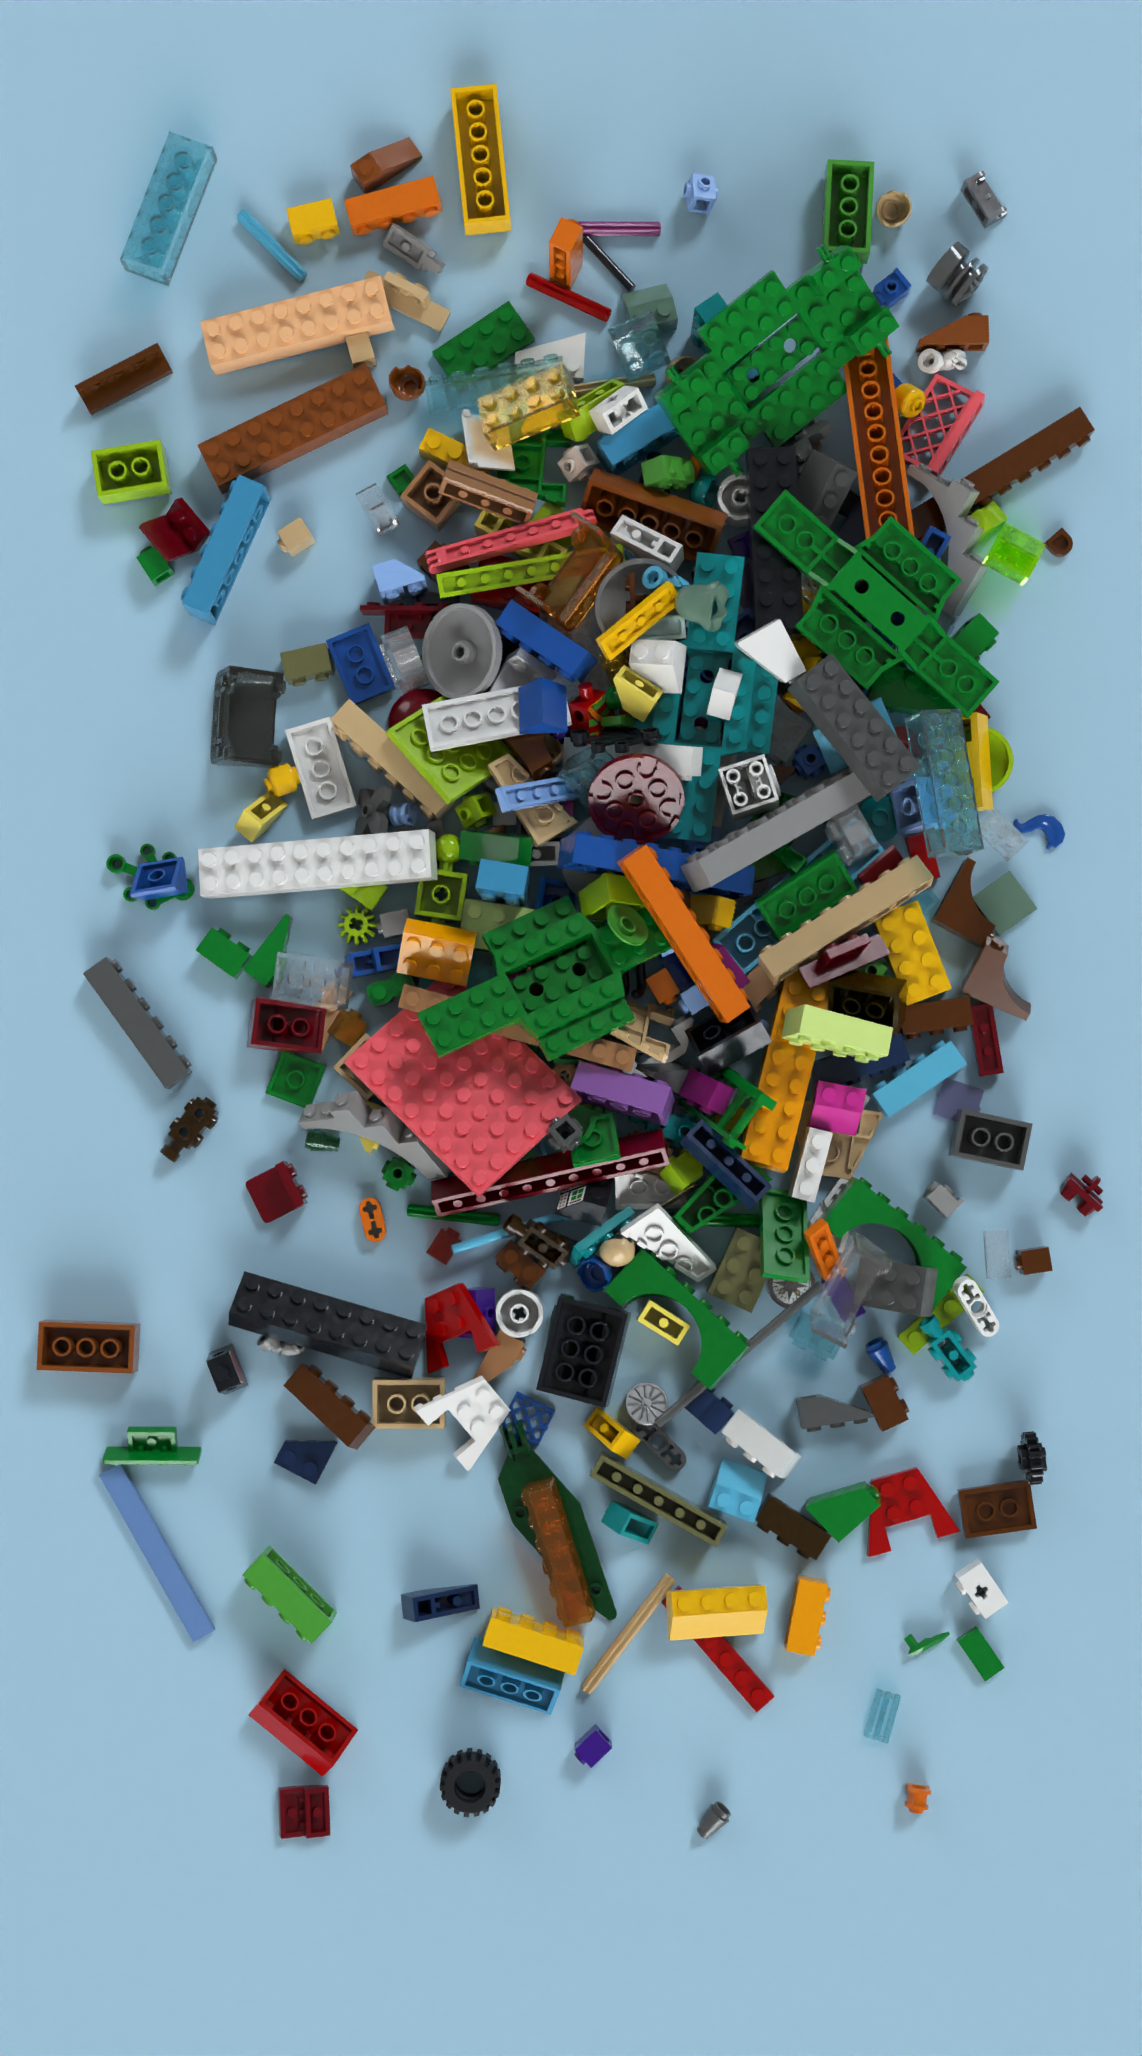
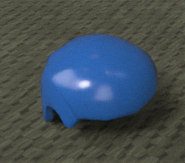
M590 1256L580 1262L577 1270L583 1286L593 1292L604 1290L613 1278L611 1265L602 1261L599 1256Z

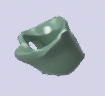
M719 580L710 584L685 586L675 596V610L681 617L700 624L707 631H718L721 628L723 619L728 614L725 604L729 596V590L725 585L720 584ZM715 599L717 602L718 611L713 617H711L713 600Z

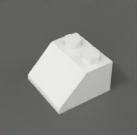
M636 639L631 643L630 669L662 689L663 693L682 694L687 646L677 641Z

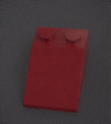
M256 997L252 1000L247 1047L271 1051L321 1054L327 1007Z

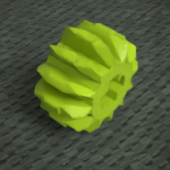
M355 905V913H352V910L347 907L346 912L349 915L347 917L343 914L339 915L345 921L344 923H337L338 928H345L340 931L339 935L341 937L348 935L345 940L348 944L353 938L356 946H359L360 938L367 944L369 941L366 935L375 936V933L370 928H377V924L369 923L375 919V915L370 914L367 916L369 909L366 907L361 913L359 905ZM355 920L359 923L363 922V925H360L362 929L359 931L351 928V926H354L353 922Z

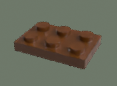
M1027 1479L957 1489L964 1537L966 1539L1037 1529L1031 1485L1028 1484Z

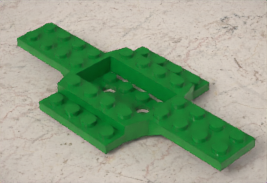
M785 489L753 526V529L818 586L809 610L794 628L826 656L832 653L848 675L865 691L868 690L883 671L902 661L965 718H969L1000 682L948 636L937 623L947 597L961 583L962 579L892 516L884 522L874 535L852 547L840 539ZM864 580L867 582L868 590L866 593L860 594L855 590L856 581ZM830 591H835L838 595H840L848 604H850L867 621H869L876 629H878L886 638H888L895 646H897V651L894 650L877 633H875L868 625H866L849 608H847ZM894 612H900L904 616L902 625L895 626L892 624L891 615Z
M567 895L482 934V939L493 957L496 977L418 1012L417 1017L438 1058L504 1027L520 1024L538 1042L549 1062L633 1022L635 1017L624 999L625 992L621 975L634 966L672 949L646 907L637 912L647 925L648 938L643 944L633 946L620 940L613 933L609 924L597 929L583 914L577 913ZM587 940L586 945H583L571 952H568L558 958H555L515 978H508V976H511L521 970H524L536 963H539L549 957H552L564 950H567ZM576 964H581L585 967L586 973L582 976H576L572 972V967ZM539 984L543 988V993L540 996H533L529 991L531 985Z

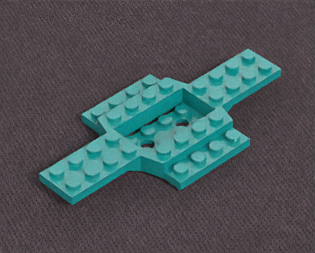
M697 552L693 584H710L719 580L720 584L725 585L729 590V596L725 604L728 614L723 619L721 628L714 632L707 631L700 624L689 621L687 640L677 641L687 646L686 654L689 656L679 739L675 742L681 694L663 693L644 723L634 718V726L629 727L638 728V730L648 727L659 728L662 740L658 741V744L703 747L701 776H692V781L681 780L685 795V805L679 817V822L663 838L710 843L721 757L745 752L769 755L778 679L734 644L745 557ZM715 599L713 600L711 617H713L718 611L717 602ZM732 660L731 671L741 673L743 676L730 720H725L721 746L719 741L722 719L707 715L706 713L719 668L728 670L729 661ZM704 670H710L714 674V679L710 683H703L700 679V674ZM704 717L707 719L708 727L705 730L700 731L695 728L694 722L697 718Z

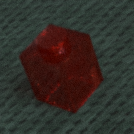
M448 1227L447 1230L441 1228L426 1253L447 1265L454 1255L451 1245L462 1242V1239L459 1238L460 1233L451 1227Z

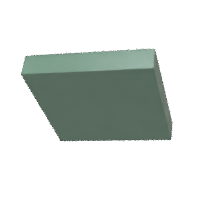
M1008 871L973 896V900L981 914L992 924L996 925L994 932L997 936H1000L1038 909L1011 871Z

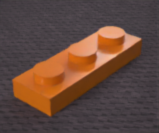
M821 1218L803 1233L818 1274L826 1282L840 1271L843 1265L829 1225Z

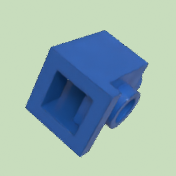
M896 268L874 287L872 293L880 306H887L890 309L909 294L912 285L900 270ZM890 286L893 291L888 290L887 287Z

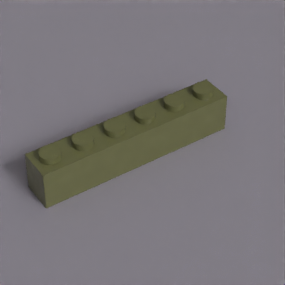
M603 1451L600 1452L590 1470L591 1477L714 1547H717L728 1527L726 1521Z

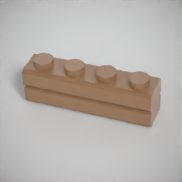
M449 460L438 491L442 495L449 496L519 524L529 522L538 493L528 488H522L509 483L505 479L496 478L486 474L484 471L475 470L452 460Z

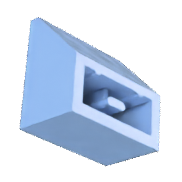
M396 559L372 565L383 604L401 602L403 598L410 596L411 598H416L419 592L428 591L424 574Z

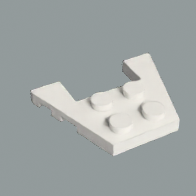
M482 1375L455 1387V1391L441 1396V1394L432 1398L433 1401L424 1405L420 1403L413 1407L428 1426L445 1411L449 1410L472 1438L453 1453L467 1471L472 1468L511 1411Z

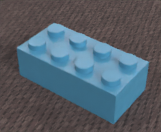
M481 858L476 881V890L479 898L484 902L497 903L498 901L510 906H526L531 879L529 867Z

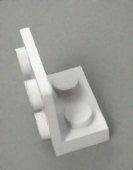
M519 647L508 654L489 692L523 686L540 677L555 680L558 673Z

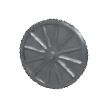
M643 1382L629 1390L625 1399V1409L628 1416L634 1422L640 1425L656 1424L654 1420L668 1409V1399L665 1392L659 1386Z

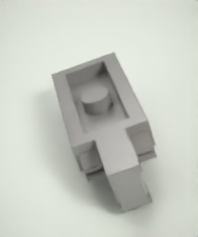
M396 223L391 225L382 243L384 247L418 270L428 272L430 269L436 274L442 273L446 264L435 257L437 253L431 247Z

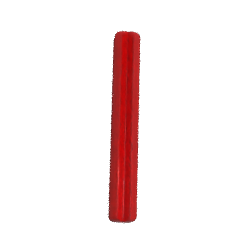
M529 273L526 279V285L604 322L610 319L612 310L535 273Z

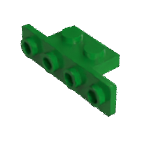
M128 1427V1447H106L102 1460L103 1464L114 1466L121 1464H135L138 1466L145 1464L190 1466L199 1464L202 1450L201 1447H178L176 1427Z

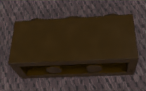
M768 1493L759 1507L755 1521L758 1522L756 1524L758 1528L766 1533L772 1531L777 1534L776 1539L787 1547L789 1544H792L798 1548L796 1552L807 1560L810 1557L817 1560L831 1538L827 1530L770 1493Z

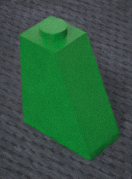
M863 1481L810 1497L806 1500L805 1508L839 1543L881 1506V1494L874 1485L871 1484L869 1486Z

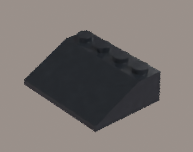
M559 1296L536 1390L603 1408L608 1407L631 1313Z

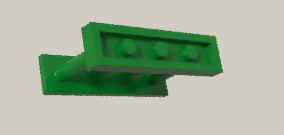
M727 1066L722 1071L713 1074L711 1078L720 1081V1079L723 1080L726 1077L724 1080L725 1085L734 1089L739 1088L737 1089V1095L718 1122L713 1120L716 1112L713 1115L704 1113L699 1108L685 1103L686 1100L683 1098L679 1102L687 1107L685 1109L686 1113L695 1119L699 1117L723 1136L722 1142L732 1149L737 1146L745 1151L747 1146L740 1142L738 1137L758 1108L761 1109L765 1106L773 1110L777 1102L730 1066ZM751 1096L749 1100L751 1103L729 1133L725 1130L726 1126L746 1098L749 1099Z

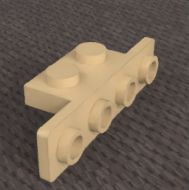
M369 270L364 279L376 277L379 274ZM387 271L384 277L381 276L389 307L438 332L442 331L451 314L450 310L432 302L429 291L425 286L420 283L413 284L407 281L405 276L397 272L393 274Z

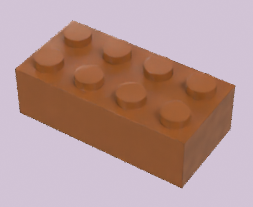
M71 1320L39 1321L36 1370L133 1374L138 1371L140 1323Z

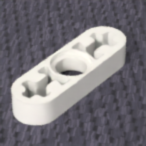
M967 1276L957 1278L953 1284V1291L975 1329L985 1337L995 1335L999 1330V1321L976 1282ZM964 1284L968 1285L967 1290L972 1295L968 1296L965 1292H963ZM975 1301H980L981 1308L977 1312H972V1304ZM982 1317L989 1321L987 1329L985 1328L984 1321L981 1319Z

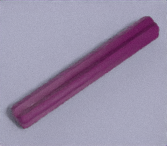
M577 221L583 227V236H660L661 233L660 222Z

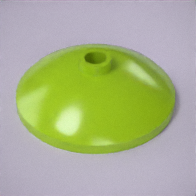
M971 726L957 731L946 745L971 742ZM988 727L993 793L1001 788L1011 775L1013 752L1006 738L997 730ZM972 779L973 796H975L974 779Z

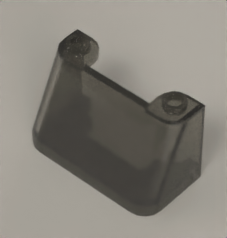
M231 665L217 673L214 685L210 754L212 764L265 768L279 766L282 760V751L279 750L278 745H274L276 700L286 690V681L283 680L284 673Z

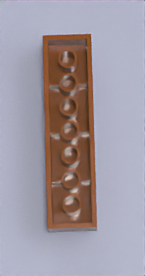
M365 363L197 446L221 494L229 492L232 481H236L238 475L253 480L387 415L388 410Z

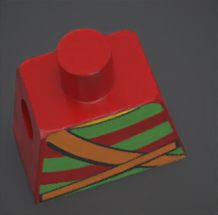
M583 682L578 685L580 695L569 704L572 721L570 729H588L589 736L601 735V730L608 728L601 726V717L615 716V713L607 707L605 691L593 689L591 682Z

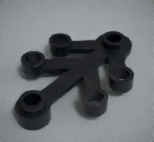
M655 727L643 728L641 730H638V728H626L624 733L616 731L614 728H605L601 730V735L589 736L588 729H574L570 731V742L573 743L574 747L587 746V742H593L591 743V753L594 754L606 752V746L610 745L615 746V753L629 752V746L643 743L645 746H654L658 744V741L662 740L659 728Z

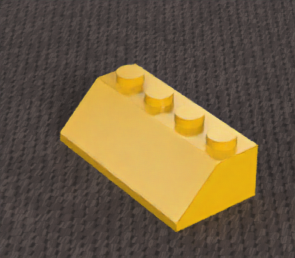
M754 1584L667 1590L668 1639L683 1640L763 1634L767 1616L766 1585Z

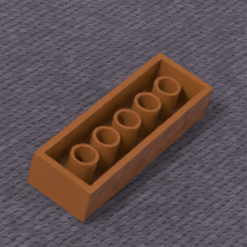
M596 467L588 479L581 504L583 510L593 509L597 523L593 525L594 527L611 532L620 517L624 515L682 544L684 558L696 562L697 552L715 554L728 514L652 487H646L644 484Z

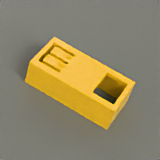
M974 712L969 718H965L961 714L933 719L936 776H940L943 786V797L947 815L993 810L988 716ZM971 723V742L946 745L949 741L948 727ZM972 779H974L975 803L953 806V803L960 802L959 781L961 786V801L964 802L973 800Z

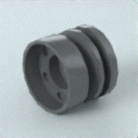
M959 241L952 245L941 257L926 279V282L937 291L948 285L949 288L944 297L948 300L956 293L951 302L955 307H958L977 290L989 269L983 263L975 270L980 262L977 257L967 264L966 260L970 251Z

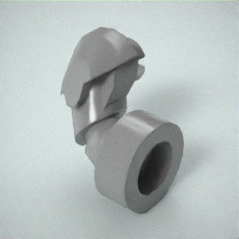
M261 1335L257 1341V1345L263 1351H272L276 1354L280 1352L279 1355L301 1356L307 1350L305 1347Z

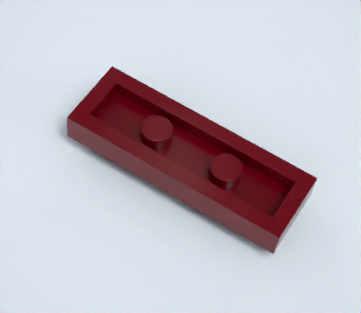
M989 1004L971 1006L974 1024L970 1025L978 1075L981 1077L1004 1073L993 1006Z

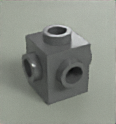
M565 1114L562 1118L557 1117L549 1124L548 1142L556 1151L558 1149L563 1153L568 1149L573 1151L581 1144L582 1126L575 1118L571 1119ZM566 1133L569 1137L564 1140L561 1134Z

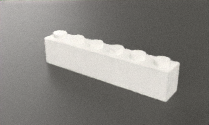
M564 737L562 765L571 766V771L585 772V767L592 768V773H597L606 763L619 756L640 753L662 759L677 772L681 780L692 781V776H701L703 747L668 744L645 746L643 743L629 746V752L615 753V746L610 745L606 746V752L594 754L591 753V744H587L584 747H574L573 743L570 742V737Z

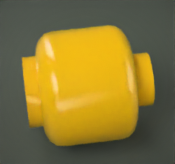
M903 383L895 388L899 414L906 418H913L921 413L926 400L925 394L921 389L910 383Z
M283 763L267 770V778H264V783L268 792L272 791L275 796L281 797L295 792L298 784H300V778L295 766L291 767L288 763Z

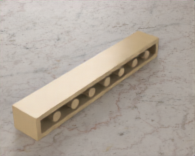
M918 855L911 859L909 857L899 862L897 868L892 871L889 869L878 876V880L873 883H865L858 889L859 892L852 896L850 894L846 895L839 901L837 906L824 909L815 920L811 921L809 919L805 921L796 932H788L779 939L780 942L764 947L759 952L758 964L772 984L776 985L798 971L799 967L820 957L825 952L824 948L830 944L837 943L839 945L846 938L861 931L930 887L934 877Z

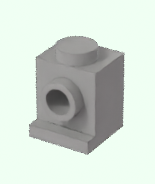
M936 1180L925 1189L927 1194L924 1198L945 1218H948L964 1202L962 1198L957 1197L955 1199L953 1197L955 1192L947 1184L942 1186Z

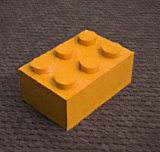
M407 918L396 973L467 986L477 932Z

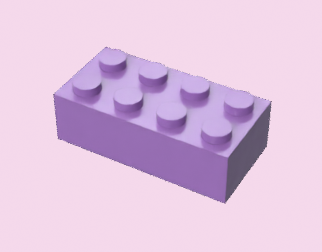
M589 1060L586 1063L579 1061L570 1087L572 1092L577 1093L582 1098L583 1103L662 1126H667L675 1101L672 1088L667 1082L662 1080L652 1082L646 1080V1077L643 1075L632 1073L631 1076L624 1074L621 1069L615 1067L606 1069L600 1067L599 1063Z

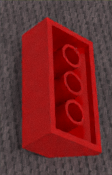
M285 1669L248 1714L321 1776H324L334 1766L358 1731L356 1727Z

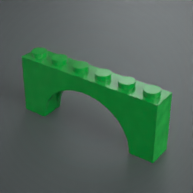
M851 1177L819 1219H824L828 1223L831 1233L838 1238H841L854 1227L869 1223L887 1225L899 1232L910 1245L916 1265L938 1269L933 1302L934 1310L953 1286L955 1280L967 1268L961 1263L963 1258L953 1250L950 1253L943 1248L945 1243L936 1236H933L931 1239L925 1234L927 1229L917 1221L914 1224L907 1219L909 1214L898 1206L894 1209L888 1203L891 1200L881 1192L878 1194L870 1189L872 1185L863 1177H860L859 1180Z
M642 1248L604 1291L623 1308L633 1301L647 1296L667 1297L682 1304L695 1319L701 1336L700 1356L691 1373L709 1390H712L750 1348L745 1344L748 1339L738 1330L736 1333L728 1328L731 1323L721 1314L716 1317L710 1311L713 1306L704 1298L699 1301L693 1295L695 1290L686 1281L681 1284L676 1279L678 1274L669 1265L664 1268L659 1264L660 1258L656 1257V1253L651 1250L647 1252Z

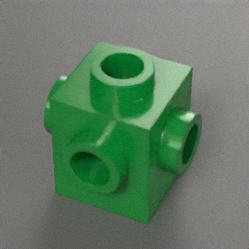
M401 1156L399 1159L393 1157L391 1161L387 1160L381 1171L384 1174L382 1179L387 1181V1187L398 1191L399 1188L404 1190L407 1186L411 1187L417 1176L414 1173L416 1168L411 1166L412 1164ZM400 1169L403 1173L402 1177L396 1178L394 1171Z

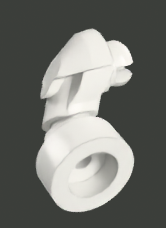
M929 348L920 354L918 366L921 371L928 374H934L942 370L948 371L954 368L963 370L967 365L966 353L961 349H947L946 352L941 354L939 351Z

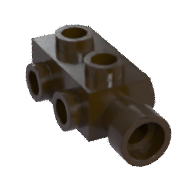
M197 1097L195 1100L192 1098L184 1107L186 1112L181 1118L177 1117L169 1126L171 1131L168 1135L173 1139L168 1145L165 1144L160 1152L175 1163L181 1156L179 1153L184 1147L189 1150L192 1146L197 1148L204 1139L201 1134L206 1128L212 1129L219 1120L216 1117L219 1112L215 1110L217 1104L208 1097H205L204 1100L200 1097ZM198 1109L203 1110V1116L197 1118L195 1114ZM183 1128H187L189 1131L185 1137L181 1135Z
M514 1213L505 1221L503 1230L510 1235H516L518 1250L526 1256L530 1253L534 1255L541 1267L545 1269L551 1267L555 1270L558 1265L562 1267L567 1263L570 1256L568 1254V1242L558 1234L555 1236L549 1232L545 1224L540 1221L536 1223L531 1218L524 1224L522 1219ZM548 1245L553 1246L554 1249H548Z

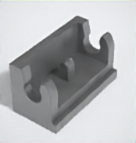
M981 171L965 179L961 191L985 229L1007 215V208L1001 206L985 180L986 174L984 171Z

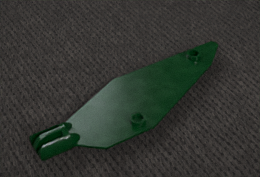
M522 1420L516 1421V1425L514 1422L508 1423L507 1428L505 1425L499 1426L508 1455L498 1481L513 1525L583 1603L607 1619H615L617 1611L580 1502L530 1447ZM596 1585L600 1588V1590L595 1591L592 1588V1586Z

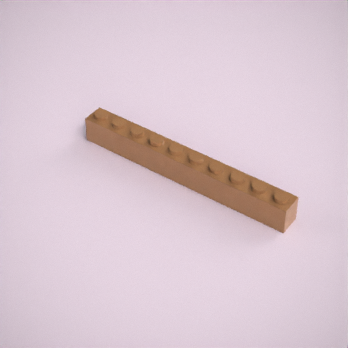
M404 984L398 1007L418 1013L451 998V996ZM520 1024L504 1027L492 1033L539 1046L538 1042ZM598 1038L566 1054L631 1072L637 1048Z

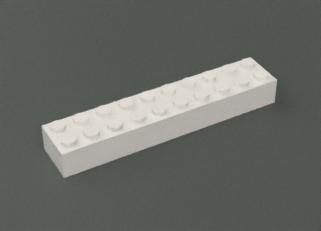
M429 829L198 849L200 896L208 899L438 880L435 833Z

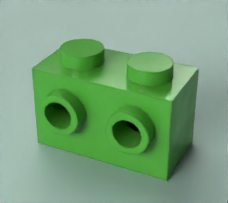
M660 455L641 463L644 485L646 487L682 491L687 489V485L696 482L692 459Z

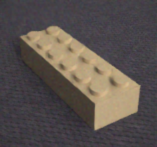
M350 699L330 719L333 724L331 729L335 735L343 742L348 740L350 742L349 745L352 747L351 749L359 757L362 758L365 755L368 758L369 765L378 774L382 771L385 774L386 781L395 789L400 787L402 789L401 792L404 794L403 796L409 802L414 804L417 802L420 805L421 813L430 821L433 818L440 820L457 802L455 800L447 804L386 735L387 732Z

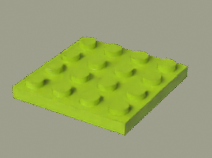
M442 695L431 703L450 700L451 698ZM422 708L389 728L386 733L390 740L447 804L452 803L491 777L492 774L487 768L488 764L508 753L514 759L516 758L501 739L431 752Z

